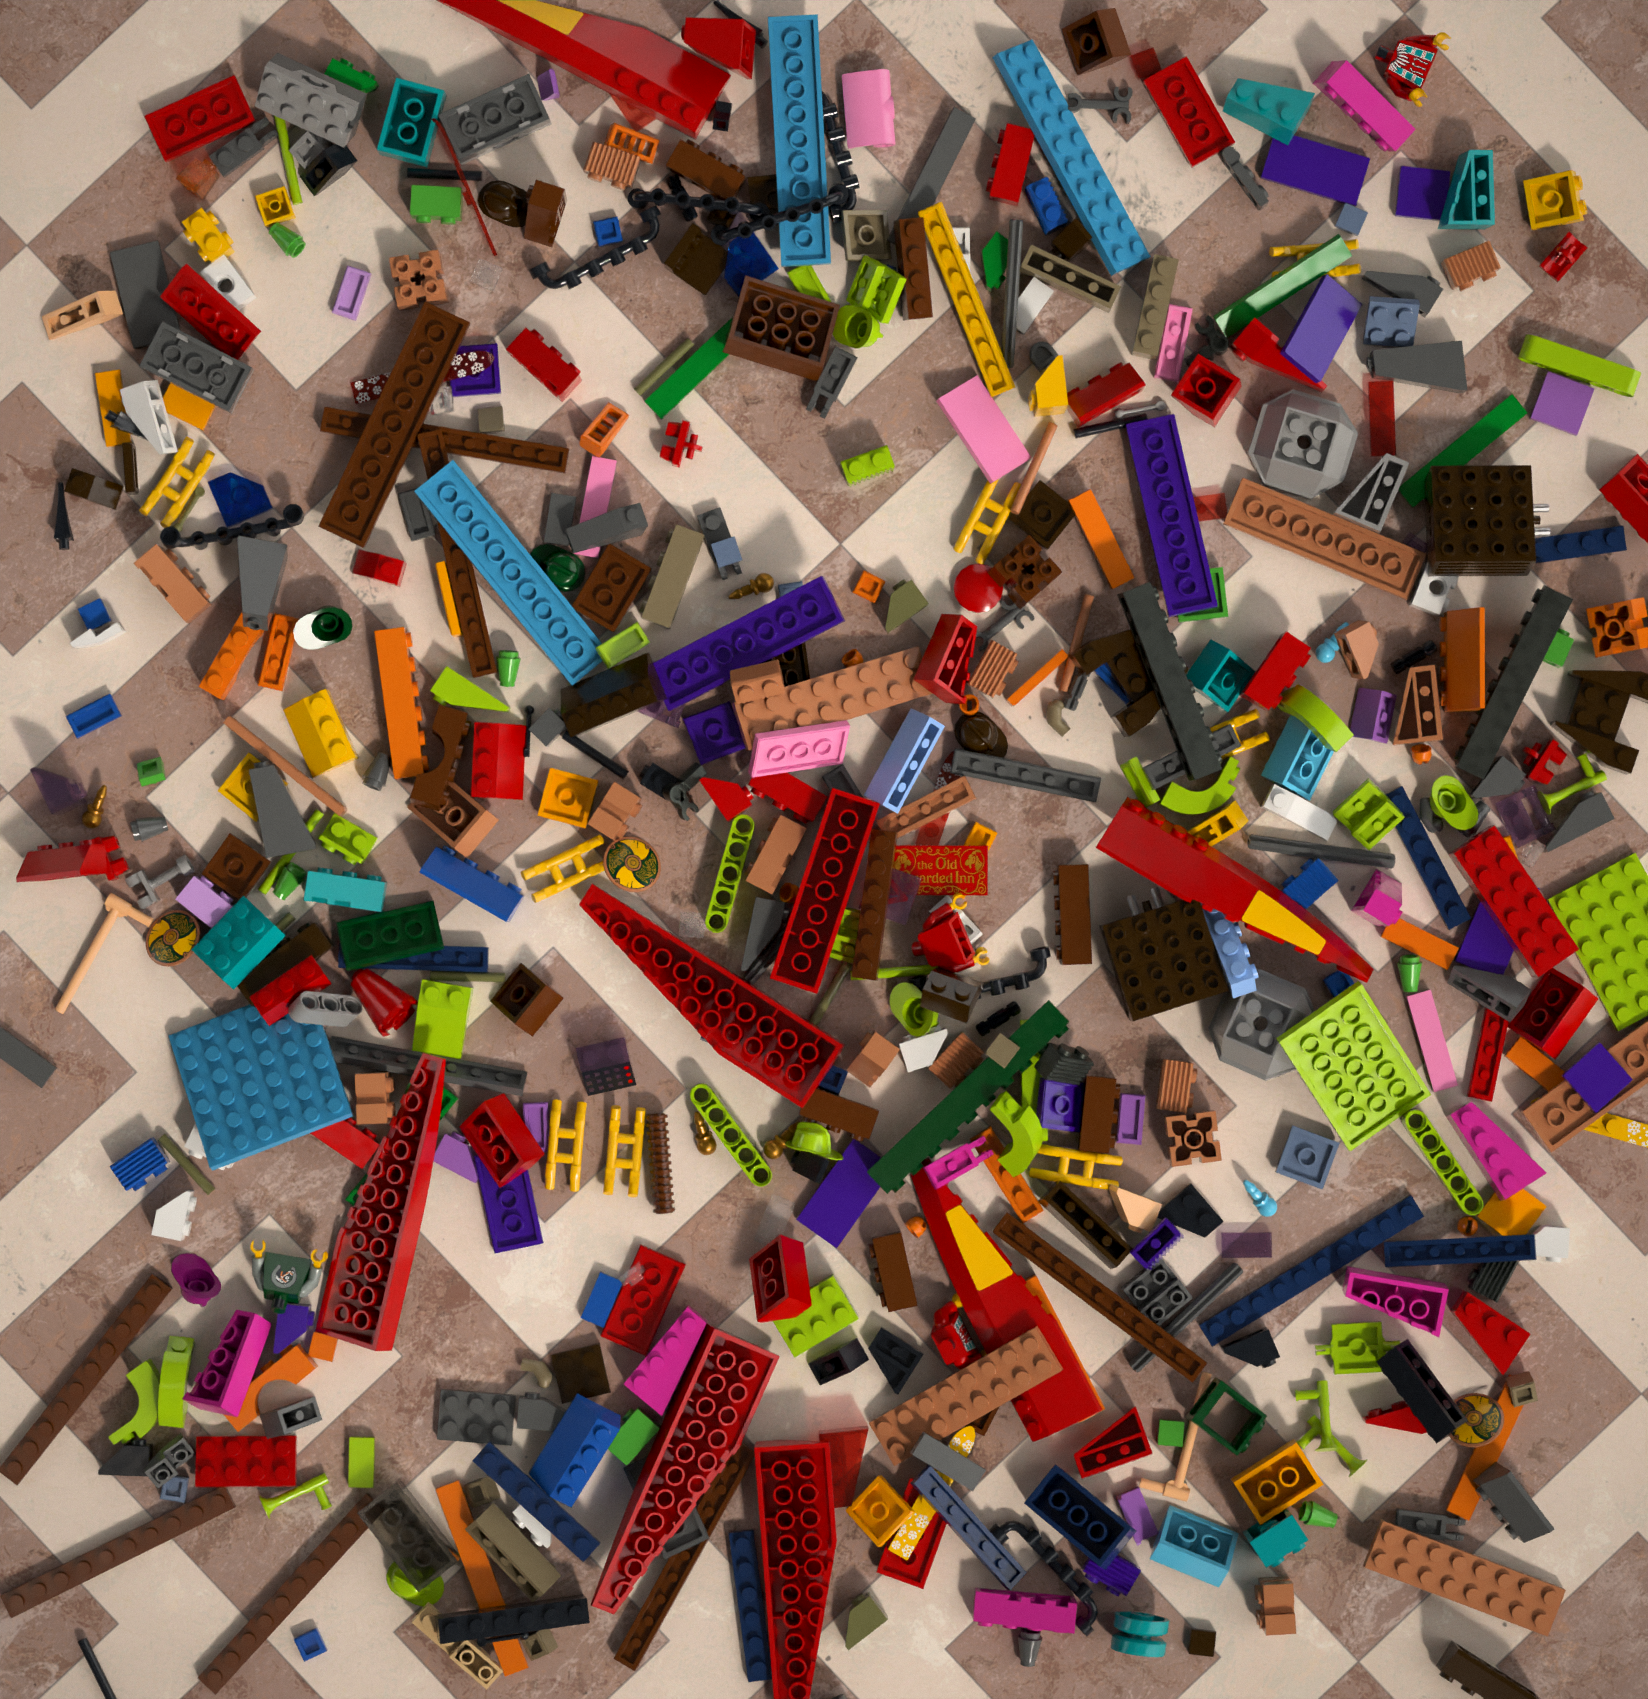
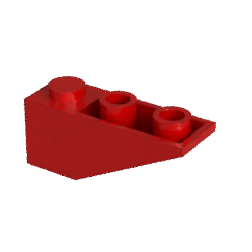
M1405 1401L1395 1402L1391 1404L1392 1408L1384 1411L1381 1408L1367 1411V1416L1362 1417L1366 1424L1418 1434L1427 1433L1422 1423L1414 1416Z

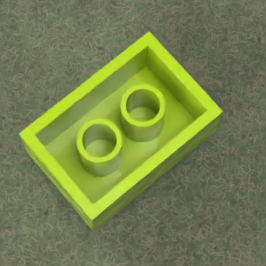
M834 1274L810 1287L811 1307L796 1318L773 1321L794 1358L859 1319L858 1314Z

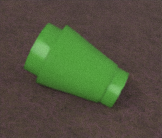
M275 223L269 230V234L286 256L290 255L292 258H295L304 250L306 243L303 241V237L280 223Z
M499 650V656L496 659L500 686L514 687L521 660L519 651Z
M290 862L288 866L285 865L273 893L278 898L285 900L305 880L306 871L293 862Z
M1401 955L1397 965L1403 991L1416 992L1418 991L1422 966L1420 956Z
M1312 1500L1309 1502L1304 1501L1298 1514V1519L1303 1521L1305 1525L1330 1528L1335 1527L1338 1518L1336 1513Z

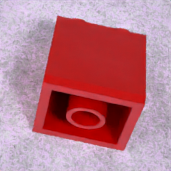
M686 17L685 25H682L681 37L685 44L696 53L746 79H752L756 30L744 19Z

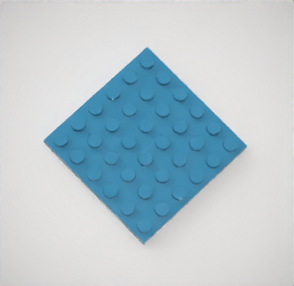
M249 1004L169 1035L207 1161L212 1171L353 1117L323 1025L295 1022L288 1013L269 1026L256 1007Z

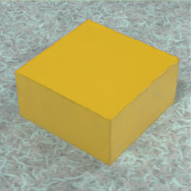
M285 186L255 196L266 227L273 226L277 222L282 223L296 218Z

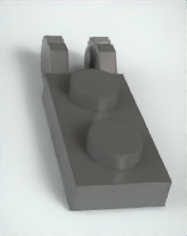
M266 117L259 120L251 128L248 127L209 156L224 178L264 150L266 145L278 137L276 130H273L262 137L260 141L256 138L255 134L269 124Z
M1231 146L1225 147L1221 155L1222 162H1224L1226 168L1256 209L1262 210L1269 202L1267 191L1262 185L1257 186L1252 179L1254 174L1247 165L1242 166L1239 162L1240 154L1238 151H1235L1236 149Z
M835 346L813 389L814 394L806 410L811 412L817 404L819 395L828 399L820 412V417L826 418L858 357Z
M720 507L697 515L711 556L716 564L717 561L711 544L731 538ZM739 562L732 564L734 572L737 575L742 574ZM718 567L722 580L728 579L725 567Z
M1396 1509L1395 1525L1435 1540L1463 1541V1534L1445 1532L1446 1523L1462 1526L1465 1525L1466 1519L1450 1517L1445 1514Z

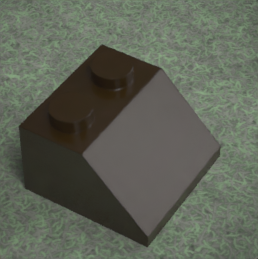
M936 967L931 971L923 988L920 1007L967 1023L984 987V983Z

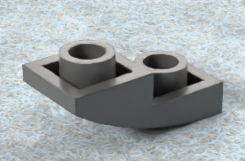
M180 1433L152 1458L143 1471L154 1485L160 1488L178 1475L176 1469L195 1456L196 1452Z

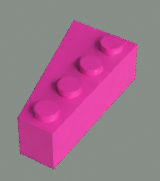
M1347 60L1332 61L1312 83L1347 116L1353 119L1364 133L1373 137L1376 140L1375 144L1384 152L1397 151L1416 130Z
M1376 868L1351 911L1375 926L1396 924L1402 914V911L1399 910L1402 906V883Z
M1472 1102L1466 1103L1446 1116L1500 1201L1506 1200L1547 1173Z
M1350 1266L1346 1267L1342 1288L1345 1297L1440 1337L1449 1290L1445 1283Z
M690 1305L684 1309L624 1382L627 1388L661 1416L708 1321Z
M236 1310L220 1336L221 1342L219 1346L210 1352L207 1358L210 1361L202 1373L198 1372L194 1379L196 1384L190 1393L186 1392L183 1400L200 1410L238 1417L272 1323L256 1313Z
M975 1588L973 1621L978 1622L977 1625L985 1627L999 1624L1003 1628L1009 1629L1024 1627L1032 1631L1048 1630L1057 1633L1075 1634L1077 1602L1074 1596Z

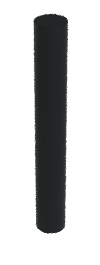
M407 168V178L482 181V171Z
M1143 413L1073 429L1074 436L1077 439L1126 428V424L1147 420L1148 418L1147 414Z
M568 730L564 733L563 740L623 780L629 773L628 770L577 736L570 737Z
M87 1637L78 1641L105 1699H117Z

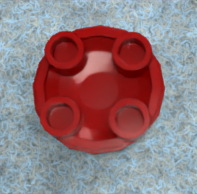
M971 564L962 569L955 579L953 587L955 597L959 604L968 611L974 613L986 612L995 607L1001 599L1003 586L1000 588L988 574L992 568L989 565Z

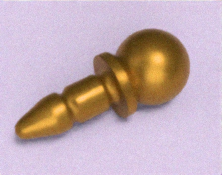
M761 573L755 580H749L750 585L748 584L741 587V589L734 590L728 597L732 600L740 599L743 596L752 594V592L756 596L759 595V592L767 593L772 590L774 579L767 573Z
M106 785L101 786L96 793L93 803L88 804V810L82 815V823L87 828L94 829L101 824V814L104 813L102 805L107 795Z
M695 1111L694 1122L698 1132L695 1135V1139L698 1141L697 1149L703 1155H711L716 1150V1141L712 1137V1132L707 1130L702 1115Z
M800 1121L790 1125L788 1130L781 1134V1137L775 1135L773 1140L765 1143L764 1154L766 1157L778 1159L783 1154V1149L788 1148L785 1142L793 1137L797 1124Z

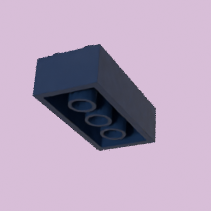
M1056 1464L1024 1502L1025 1505L1104 1570L1107 1569L1137 1531Z

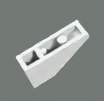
M158 380L142 381L120 389L122 403L127 415L160 455L178 452Z
M1275 784L1271 785L1261 805V808L1327 841L1338 821L1332 814Z

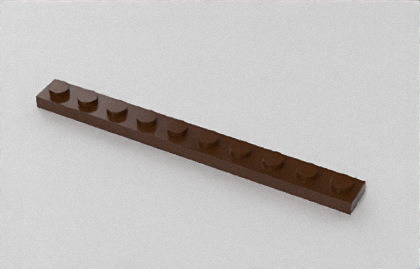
M324 407L320 432L360 439L371 414ZM423 424L419 432L421 434L442 429L447 454L566 474L569 448ZM418 436L412 448L420 449Z
M442 429L417 434L427 480L449 463ZM437 521L472 676L475 678L497 673L473 564Z
M1006 1212L992 1231L1192 1383L1207 1365L1205 1360L1008 1212Z
M154 1273L148 1278L0 1466L1 1474L15 1485L20 1484L172 1291V1287Z
M741 1443L737 1452L734 1455L732 1454L726 1462L722 1472L718 1473L711 1482L710 1488L697 1507L709 1537L714 1532L755 1458L754 1449ZM709 1539L668 1559L614 1657L616 1661L633 1671L638 1669Z
M218 1487L2 1594L0 1597L10 1618H13L235 1508L236 1505L227 1487Z
M366 1493L198 1676V1679L216 1695L382 1514L385 1508L370 1494Z

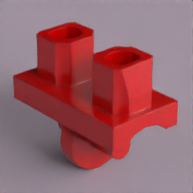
M1568 232L1539 267L1558 283L1588 247Z
M682 420V423L668 422L665 435L678 438L676 447L663 444L660 458L671 462L674 467L680 468L684 448L687 449L685 458L691 460L693 459L694 451L702 452L703 449L702 446L696 444L698 435L691 434L690 441L686 442L690 428V422Z
M1554 739L1552 741L1549 740L1540 754L1538 752L1542 745L1538 742L1534 744L1532 749L1526 746L1523 748L1522 751L1527 755L1523 761L1525 765L1530 766L1532 761L1536 760L1526 774V779L1529 781L1536 780L1544 785L1549 784L1554 773L1544 767L1545 764L1550 760L1560 766L1567 756L1558 747L1559 743Z
M117 836L94 838L95 844H105L108 871L106 876L108 881L119 879L118 875L129 870V866L125 857L114 861L111 859L109 852L121 848Z

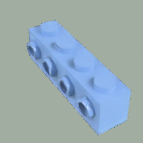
M911 708L864 796L898 814L945 726Z
M1202 909L1232 998L1257 991L1255 979L1259 978L1254 963L1249 964L1247 958L1250 957L1247 944H1241L1239 939L1242 933L1238 922L1233 923L1224 919L1223 913L1213 909L1212 912Z

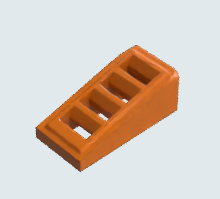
M613 123L609 127L604 145L639 156L641 161L652 164L660 140ZM618 132V133H621V134H620L618 143H617V145H616V144H614L613 142H614L616 133ZM626 136H630L628 146L624 148ZM636 139H639L637 151H632ZM648 142L650 145L645 156L642 152L645 143Z
M608 402L581 435L580 446L600 458L629 418V414ZM607 414H610L618 421L615 422L612 419L608 418ZM603 422V423H605L606 425L610 426V427H611V430H610L609 428H607L606 426L602 425L601 423ZM596 430L599 431L600 433H602L603 435H605V437H602L601 435H599V434L596 433L595 431H596Z

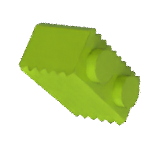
M887 445L840 462L847 485L850 487L852 484L856 485L857 482L861 483V481L865 482L866 479L870 480L871 477L875 478V476L879 477L880 474L884 475L885 472H893L895 468Z

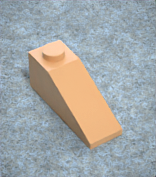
M97 291L42 316V320L49 340H53L107 322L122 315L123 312L116 291Z

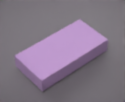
M347 265L332 313L356 321L372 274Z

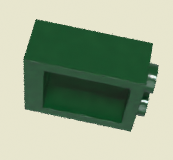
M1216 1377L1186 1415L1187 1419L1236 1456L1247 1450L1250 1445L1249 1440L1254 1433L1261 1431L1265 1425L1264 1420L1267 1417L1266 1414ZM1224 1392L1252 1413L1231 1443L1203 1422Z

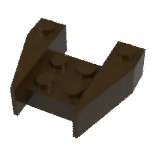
M1131 629L1088 641L1068 655L1082 676L1090 674L1104 664L1125 696L1129 699V704L1110 716L1123 737H1130L1149 724L1160 710L1159 702ZM1186 666V670H1184L1185 674L1189 670L1188 666Z
M1569 671L1568 676L1579 679V685L1565 724L1559 721H1552L1550 726L1583 752L1587 753L1588 756L1601 766L1625 775L1631 774L1639 750L1615 742V738L1629 698L1648 704V674L1642 671Z

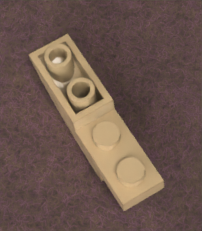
M428 1602L412 1619V1623L449 1654L450 1659L487 1690L503 1672V1669L475 1640L440 1644L437 1639L435 1615L442 1613Z

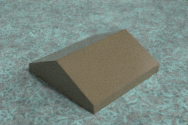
M887 210L841 211L845 261L861 262L864 255L877 261L892 259L890 242L886 241L889 236Z

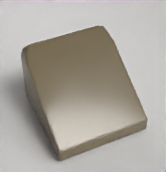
M502 406L478 409L480 433L505 431Z
M999 1033L985 1054L1005 1068L1020 1047Z
M1529 1371L1506 1377V1383L1514 1407L1538 1401L1535 1383Z
M488 1475L463 1485L472 1508L491 1503L500 1498L496 1482Z
M550 1629L537 1630L530 1633L528 1639H520L531 1661L551 1653L558 1647Z

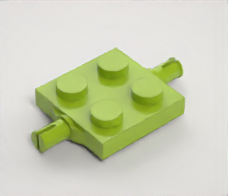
M1381 1321L1331 1324L1330 1344L1315 1345V1350H1317L1315 1355L1330 1354L1333 1360V1373L1335 1375L1382 1372L1376 1361L1384 1356L1386 1351H1390L1393 1347L1400 1344V1340L1385 1341L1382 1335Z

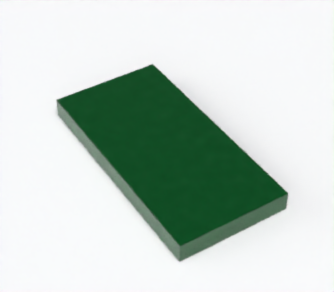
M434 900L336 922L347 971L444 949Z

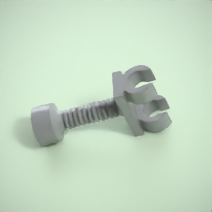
M186 855L176 859L177 864L173 868L151 880L148 879L144 870H140L125 879L129 888L141 882L145 886L149 895L137 901L141 909H145L160 900L154 890L155 887L164 884L179 874L188 876L195 872L191 861Z

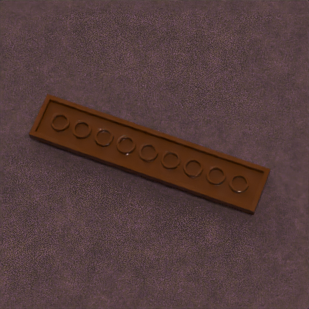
M426 301L424 302L318 527L365 548L416 441L417 434H419L469 329L470 322Z

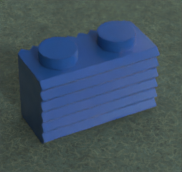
M1045 177L1027 185L1025 193L1045 236L1064 228L1068 218H1065L1066 214L1063 213L1064 209H1061L1062 205L1059 204L1060 200H1057L1058 196L1055 195L1049 178Z
M1310 858L1300 867L1302 872L1298 876L1290 875L1281 883L1284 887L1281 891L1307 909L1339 880L1319 858L1314 861Z
M152 1137L116 1161L110 1168L126 1191L132 1188L134 1191H137L147 1184L145 1179L153 1174L156 1178L168 1169L166 1164L171 1161L155 1138Z

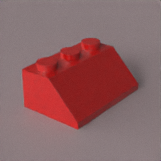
M1120 362L1109 369L1110 374L1103 378L1099 374L1087 381L1089 386L1082 390L1076 387L1067 393V410L1078 428L1143 391L1146 384L1130 363L1123 365Z
M1637 454L1613 475L1599 491L1620 512L1622 518L1630 523L1638 535L1648 543V464Z
M1287 631L1281 634L1239 696L1265 711H1268L1271 707L1275 709L1283 698L1280 693L1284 687L1289 689L1297 678L1294 675L1299 666L1303 668L1310 659L1311 655L1308 652L1311 647Z
M474 722L471 797L523 800L526 725Z
M94 839L79 841L80 846H74L73 842L58 843V848L53 849L52 845L37 846L38 851L27 852L17 874L16 882L48 881L107 874L105 844H95Z
M1552 968L1541 978L1529 995L1526 1004L1510 1022L1508 1028L1556 1060L1598 1001V998L1583 985Z
M504 1093L484 1101L459 1126L499 1188L530 1169L545 1154Z
M780 1234L749 1258L757 1322L763 1323L796 1318L812 1306L803 1242Z

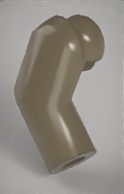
M1054 699L1047 706L1046 720L1063 737L1071 728L1061 719L1064 703L1059 699Z
M522 1359L520 1370L533 1372L538 1380V1386L548 1388L552 1381V1373L547 1365L542 1361Z

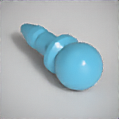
M1347 622L1343 623L1341 626L1337 628L1336 632L1345 628L1349 624ZM1334 634L1330 639L1325 638L1324 643L1316 648V658L1322 663L1331 662L1335 657V651L1339 650Z
M1244 1180L1245 1189L1254 1199L1253 1204L1257 1207L1258 1212L1265 1217L1274 1215L1277 1211L1276 1201L1269 1197L1266 1192L1261 1193L1253 1183Z

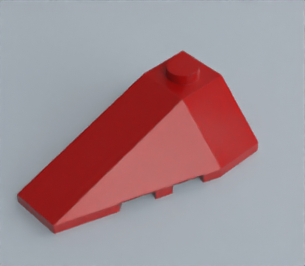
M1256 318L1249 323L1230 346L1234 349L1232 353L1242 362L1247 360L1251 364L1321 393L1327 387L1322 380L1318 383L1313 382L1280 354L1282 348L1278 345L1280 339Z

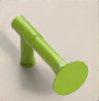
M1587 753L1577 757L1586 775L1585 778L1551 794H1543L1541 791L1537 792L1539 802L1548 815L1551 813L1550 809L1560 800L1607 780L1603 770L1594 772Z
M1317 1381L1316 1390H1295L1296 1401L1318 1399L1322 1435L1320 1446L1315 1451L1340 1450L1341 1448L1334 1444L1331 1434L1328 1381Z
M1315 1414L1307 1421L1312 1428L1296 1441L1303 1450L1318 1434L1322 1435L1321 1420ZM1332 1434L1334 1444L1341 1448L1336 1450V1452L1346 1462L1350 1471V1477L1368 1459L1360 1460L1354 1457Z
M325 1473L278 1496L262 1498L259 1495L269 1519L276 1507L313 1490L321 1505V1510L332 1506L322 1487L329 1483Z

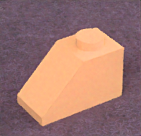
M1110 1184L1109 1192L1121 1220L1129 1224L1128 1229L1141 1234L1143 1229L1149 1232L1153 1230L1162 1204Z

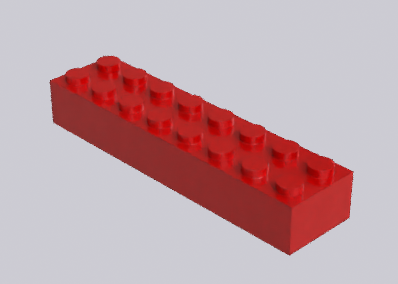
M832 788L770 979L815 994L818 993L880 803Z

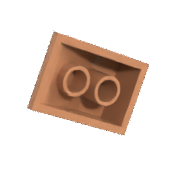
M454 781L448 783L446 791H450L446 806L441 805L440 811L411 803L408 805L407 808L466 858L469 857L499 821Z

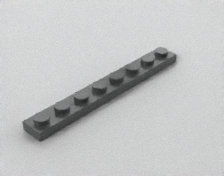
M332 1036L330 1041V1047L337 1063L408 1076L413 1075L423 1052ZM434 1055L446 1059L444 1082L523 1096L527 1079L526 1071Z

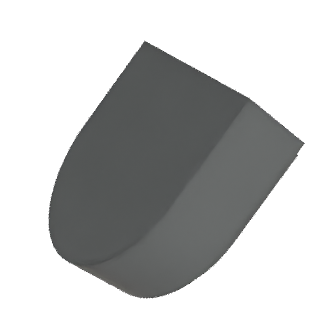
M1047 342L1034 344L1029 353L1030 361L1039 372L1049 366L1058 356L1057 352Z

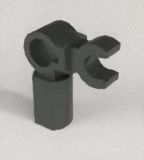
M1209 315L1206 316V321L1209 323L1208 328L1204 329L1198 323L1195 324L1196 331L1206 336L1205 340L1209 345H1203L1184 359L1188 367H1190L1198 354L1211 361L1214 359V355H1223L1228 350V338L1219 330H1215L1214 320Z
M694 762L680 775L676 783H669L663 789L664 798L670 801L675 808H678L679 817L686 821L690 819L686 814L689 807L693 812L699 811L696 804L688 801L689 797L686 795V791H690L700 782L699 780L707 775L704 768L697 762Z

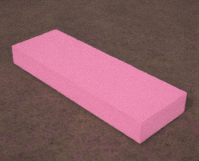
M1169 304L1154 378L1179 382L1193 308Z

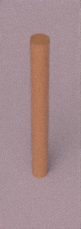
M1048 422L1011 506L1010 512L1019 515L1058 427L1052 422Z
M1084 595L1068 655L1081 647L1094 596ZM1069 656L1059 686L1060 691L1067 693L1075 669V665Z

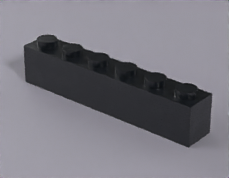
M583 1594L435 1615L437 1639L440 1644L590 1623L587 1598Z

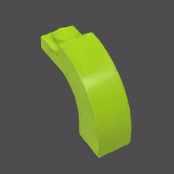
M1297 684L1295 687L1287 689L1282 693L1281 696L1283 698L1278 704V708L1304 723L1325 748L1337 752L1354 736L1344 722L1322 700L1305 687Z
M1231 756L1228 757L1215 783L1204 791H1190L1174 782H1170L1159 805L1170 811L1185 815L1202 814L1216 809L1225 803L1236 790V787L1228 782L1229 780L1234 781L1240 771V768L1237 767L1239 761Z
M1005 1091L998 1096L990 1110L1009 1130L1013 1142L1006 1145L997 1160L1014 1178L1028 1168L1040 1150L1043 1132L1040 1121L1029 1105L1022 1109L1011 1095Z
M169 1335L167 1349L164 1351L159 1384V1426L184 1428L188 1402L184 1401L183 1397L187 1392L189 1369L195 1344L194 1338Z
M150 1358L126 1375L138 1393L139 1407L131 1421L109 1436L114 1445L119 1441L125 1444L135 1436L133 1431L136 1432L139 1438H142L158 1421L160 1373Z

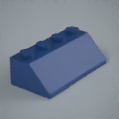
M445 845L442 849L435 847L419 873L505 922L511 921L524 898L520 894L521 888L508 882L507 886L498 881L500 876L489 870L486 873L476 869L479 864L466 857L464 861L455 857L457 852Z
M576 1394L531 1467L529 1475L549 1497L572 1508L619 1432L621 1415Z

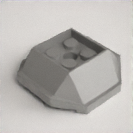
M1293 389L1262 405L1248 455L1264 486L1311 500L1344 481L1358 432L1340 403ZM1303 436L1309 440L1310 446L1308 449H1301L1298 446L1297 439Z
M1258 969L1259 978L1255 979L1257 991L1236 998H1232L1230 990L1224 992L1208 1029L1220 1061L1267 1081L1296 1071L1276 1038L1309 1016L1315 1009L1305 988ZM1260 1018H1266L1268 1021V1026L1263 1031H1258L1256 1028V1023Z

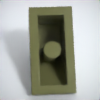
M903 579L892 587L894 592L891 593L885 626L887 634L929 604L912 579L908 582Z
M870 1592L865 1596L861 1593L851 1601L852 1606L849 1608L845 1647L848 1650L888 1620L887 1614Z

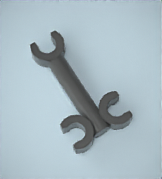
M1115 87L1113 92L1115 100L1082 99L1079 94L1070 93L1068 94V99H1075L1077 106L1068 107V110L1072 113L1078 112L1081 108L1115 110L1112 116L1113 123H1117V116L1119 114H1124L1126 116V124H1129L1131 121L1129 100L1132 97L1133 91L1132 88L1128 87L1127 96L1121 97L1118 93L1119 87Z
M1002 600L1000 602L1002 608L1009 612L984 632L976 633V638L980 637L983 639V645L978 650H984L988 645V640L1014 619H1016V625L1023 629L1024 625L1021 623V617L1027 616L1033 621L1035 619L1034 615L1029 611H1025L1024 608L1020 610L1015 603L1009 606Z

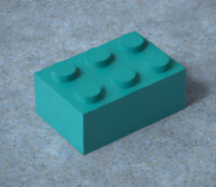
M396 78L377 147L379 155L428 168L440 123L439 114L443 112L447 97L445 91Z
M243 895L191 950L234 990L286 935Z
M1287 1508L1262 1525L1257 1522L1243 1531V1534L1266 1568L1270 1565L1272 1568L1278 1566L1285 1560V1555L1291 1551L1293 1554L1299 1552L1306 1546L1305 1542L1308 1541V1538Z

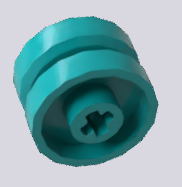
M1115 1612L1113 1626L1123 1632H1117L1112 1635L1110 1648L1130 1655L1163 1657L1166 1653L1167 1643L1157 1636H1163L1168 1633L1170 1620L1162 1616L1143 1612Z

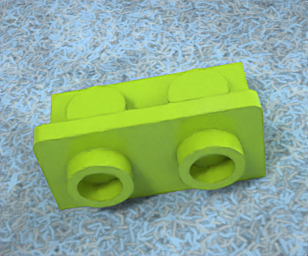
M336 813L332 816L324 832L318 837V839L323 841L322 847L333 853L337 849L344 854L343 859L353 865H356L357 862L364 864L378 840L374 835Z

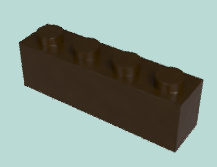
M307 922L297 930L299 934L292 940L287 937L277 945L279 949L272 955L269 953L237 986L251 1006H254L249 998L251 995L312 955L315 960H318L335 947L318 923L311 925Z
M1061 1181L1055 1182L1038 1200L1046 1210L1108 1268L1118 1267L1133 1249Z

